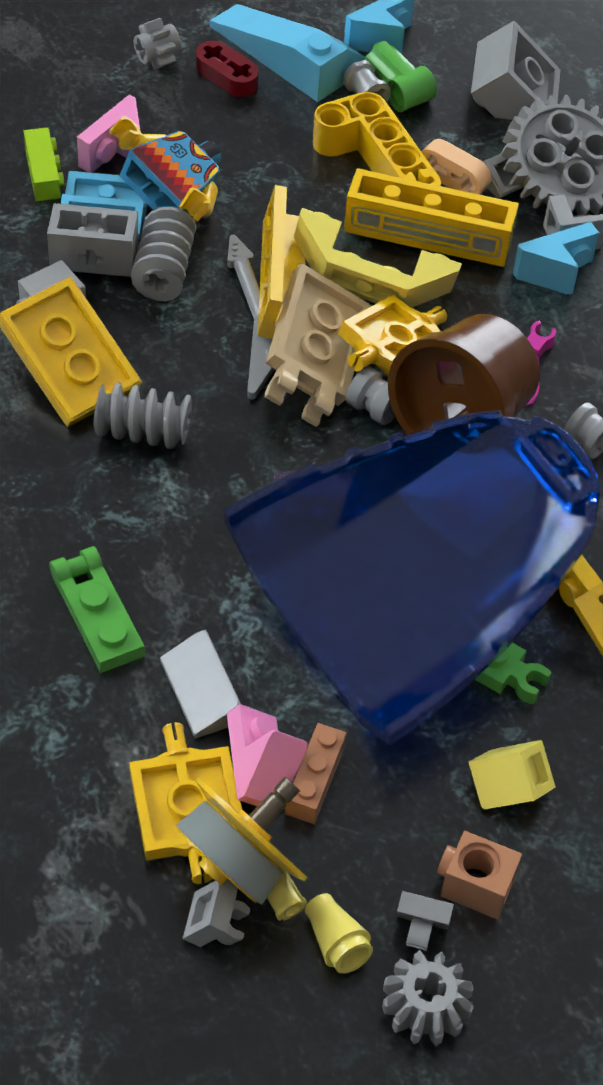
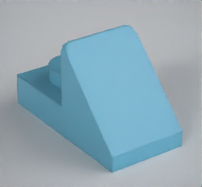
M378 0L347 15L344 43L356 51L370 53L375 44L386 41L402 54L404 29L412 25L414 0Z
M588 222L518 244L513 275L518 280L571 295L574 292L578 268L593 262L599 232L592 222Z

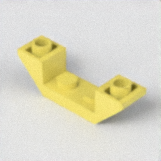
M301 209L293 238L311 269L355 296L376 304L394 294L412 308L451 293L462 263L450 260L442 254H433L422 250L413 275L401 273L394 267L381 266L361 259L354 253L341 252L334 249L342 222L322 212Z

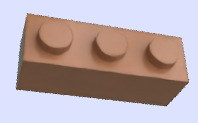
M317 723L293 781V784L300 792L290 803H286L285 815L315 825L344 752L347 732Z

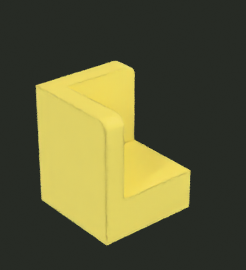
M542 740L492 749L469 761L479 801L483 809L535 801L556 788Z

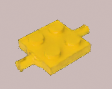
M393 294L343 321L338 335L356 351L348 357L350 368L355 366L354 371L359 372L366 366L375 364L388 376L393 359L402 348L427 334L440 331L437 326L447 320L445 309L440 311L442 307L436 306L426 313H421L406 305Z
M175 722L176 740L174 739L171 723L165 725L162 729L167 752L152 759L129 762V772L146 861L178 855L188 856L192 881L196 884H202V873L198 863L204 856L179 833V828L176 826L204 801L210 804L195 780L200 777L237 812L242 807L241 802L237 800L235 776L229 747L208 750L187 748L183 724ZM202 869L205 883L211 881L213 878Z

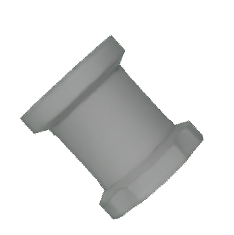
M361 60L355 62L344 72L343 85L348 91L355 94L372 92L380 95L386 103L390 99L391 88L385 81L377 78L375 68L369 61Z

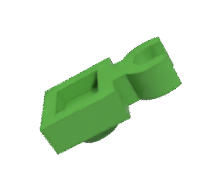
M487 628L483 630L463 657L459 669L460 672L499 694L502 693L507 685L513 687L518 698L528 704H535L539 690L527 682L536 681L546 687L551 677V671L547 667L538 663H524L525 649Z

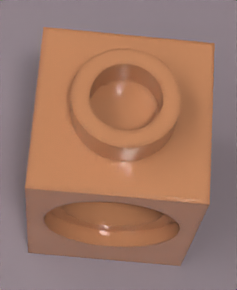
M464 830L457 848L448 845L439 864L437 874L445 877L441 897L498 920L516 878L522 853ZM478 869L487 876L483 878L473 877L466 870Z

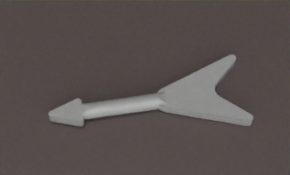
M230 235L227 266L235 268L254 319L247 397L253 400L275 371L274 368L265 364L272 339L257 336L260 287L251 266L253 263V253L236 235Z

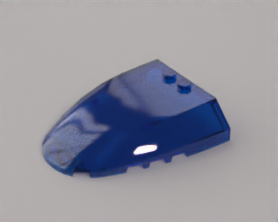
M500 410L436 421L430 429L405 436L401 432L391 434L386 442L363 450L358 446L352 447L346 451L344 457L320 467L315 463L308 465L225 508L223 513L224 522L257 585L358 722L388 745H391L436 713L469 686L512 644L536 617L564 581L590 541L596 526L600 487L590 458L569 433L554 423L536 415L532 420L503 416Z

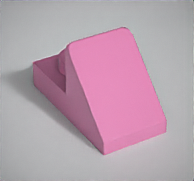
M129 94L77 136L78 166L88 173H93L103 163L109 162L116 153L127 158L129 150L123 151L118 145L120 140L108 131L122 116L130 118L140 129L135 97Z
M239 704L227 712L237 800L258 806L270 792H274V788L284 777L293 783L307 751L308 744L304 740L278 731L276 717Z

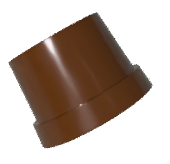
M490 314L471 315L444 331L433 332L419 338L398 352L393 359L388 374L390 404L403 430L426 452L440 459L455 463L479 460L495 449L508 433L513 419L535 395L540 380L539 363L529 340L516 326L503 318ZM457 363L462 368L463 378L458 370Z

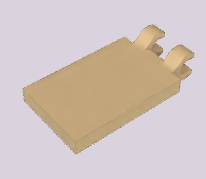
M300 263L292 272L265 364L274 368L276 372L268 384L265 398L280 406L283 403L285 393L288 392L292 395L297 387L311 396L303 409L302 419L317 427L323 413L329 416L333 411L334 405L339 406L345 401L347 390L354 375L355 366L350 368L348 357L356 351L338 335L342 323L372 305L303 263Z

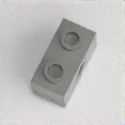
M54 203L47 231L49 265L62 260L74 272L131 277L139 244L138 211Z

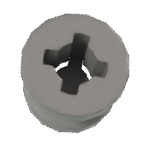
M588 402L581 405L566 423L562 433L563 439L571 444L578 443L582 446L583 453L589 458L594 459L603 452V417L598 415L597 408Z

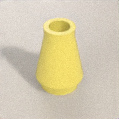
M320 894L308 902L305 907V914L311 922L326 965L335 967L339 973H349L364 965L373 952V947L370 944V933L343 910L330 894Z

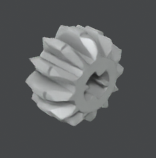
M421 950L414 954L413 964L400 958L395 964V975H389L384 981L383 991L388 995L383 1000L382 1008L384 1014L395 1016L392 1023L395 1033L407 1028L412 1030L411 1041L413 1044L421 1040L422 1034H428L435 1046L442 1043L444 1032L456 1037L462 1030L463 1024L461 1020L469 1019L472 1014L473 1005L468 1000L472 997L474 990L472 982L460 980L463 974L461 963L448 968L444 966L445 956L442 951L435 956L434 962H428ZM424 994L432 995V1002L423 1000Z

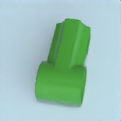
M386 41L379 42L365 56V60L374 66L377 78L385 81L391 88L389 102L397 112H404L436 97L437 84L432 72L425 66L415 68L393 45H389Z

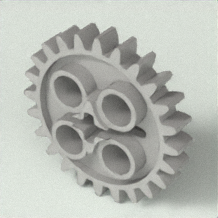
M549 95L544 104L539 99H535L530 108L522 107L518 116H514L508 131L503 138V142L506 145L501 152V156L508 159L503 169L506 172H515L510 181L511 186L522 184L524 189L520 197L525 198L532 194L535 197L533 202L535 209L542 203L548 204L549 196L563 194L566 196L571 212L575 209L577 215H586L589 210L596 215L602 209L603 118L597 117L599 112L597 105L588 111L585 110V101L582 98L574 106L571 105L568 95L564 96L560 104L557 103L553 95Z

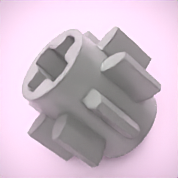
M158 18L139 26L141 34L134 37V48L143 64L152 62L153 69L155 70L177 61L174 54L181 51V40L174 25L167 24L163 26L162 18Z

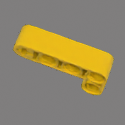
M362 92L324 103L315 110L313 147L319 154L332 157L358 150L372 172L441 186L438 174L380 95L372 92Z

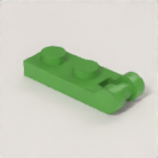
M92 546L81 550L80 556L67 561L64 557L50 561V571L55 584L100 673L145 657L144 644L103 567L96 547ZM86 573L90 580L76 585L73 578Z

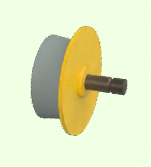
M200 777L195 780L210 804L204 801L176 826L179 828V833L204 856L198 864L216 882L222 885L228 879L253 902H258L262 905L283 874L280 868L304 882L308 877L269 842L272 837L265 831L283 811L286 803H290L300 792L292 782L284 777L274 788V792H270L250 815H247L242 809L237 812Z

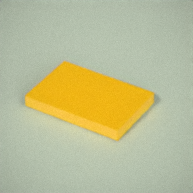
M71 276L0 313L1 330L67 428L95 413L97 397L102 384L105 386L106 393H111L115 383L121 382L123 396L128 395L134 385H138L140 388L142 380Z

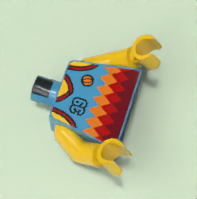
M122 116L108 131L120 140L118 145L123 151L129 150L119 176L153 210L160 207L179 208L193 216V219L197 222L200 218H207L212 214L218 194L215 181L220 173L216 163L221 160V152L214 142L208 140L198 146L185 132L181 131L169 135L142 134L137 124L126 116Z

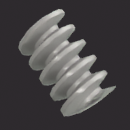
M160 207L151 211L145 217L131 271L132 284L145 297L155 301L166 302L175 299L181 294L186 276L185 271L189 263L188 259L197 228L195 220L189 213L179 208Z
M121 382L115 383L111 393H106L105 386L102 384L94 413L95 433L97 436L102 437L111 428L112 436L120 440L124 438L129 430L130 439L134 443L140 442L146 433L147 441L151 446L158 445L164 435L167 449H174L180 439L182 440V445H184L188 435L192 412L191 395L187 394L181 405L177 406L175 405L174 392L171 391L168 392L163 403H160L154 388H151L144 400L140 398L138 385L132 387L127 397L123 396Z

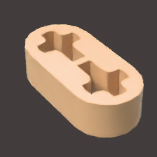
M435 139L421 151L440 177L441 184L448 188L480 195L491 184L492 176L485 163L445 140Z

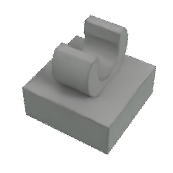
M226 880L220 885L214 881L194 893L183 935L184 940L201 947L215 939L225 945H232L243 939L244 933L234 929L230 924L231 918L240 920L249 915L250 908L245 903L235 900L238 888L232 882Z
M402 891L397 917L411 921L406 946L427 951L432 926L448 930L454 904Z

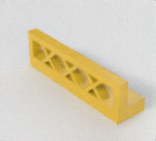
M278 185L274 186L263 220L257 336L273 339L292 272L300 263L305 265V256L293 238L299 216L286 214L287 187Z

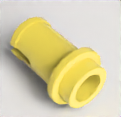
M280 868L283 874L267 896V899L274 909L277 919L284 921L300 913L306 907L307 901L300 894L290 875Z

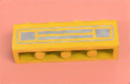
M357 168L347 194L344 232L504 267L513 239L519 203Z

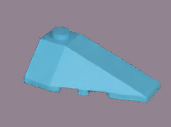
M239 4L234 5L210 20L211 28L316 102H319L343 86V74L351 64L365 60V57L356 50L319 29Z

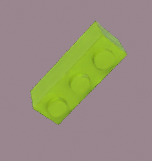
M49 128L23 130L25 151L35 201L60 199V188L65 187L63 172H58V170H61L59 154L54 155L57 152L55 137H50Z

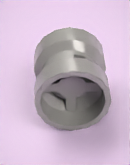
M366 366L352 380L346 393V403L357 410L366 409L370 412L373 420L381 425H387L395 418L388 395V382L383 380L381 372L371 366Z

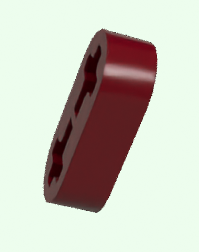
M206 41L197 47L196 69L201 76L236 97H247L257 91L259 69L254 62L219 41Z

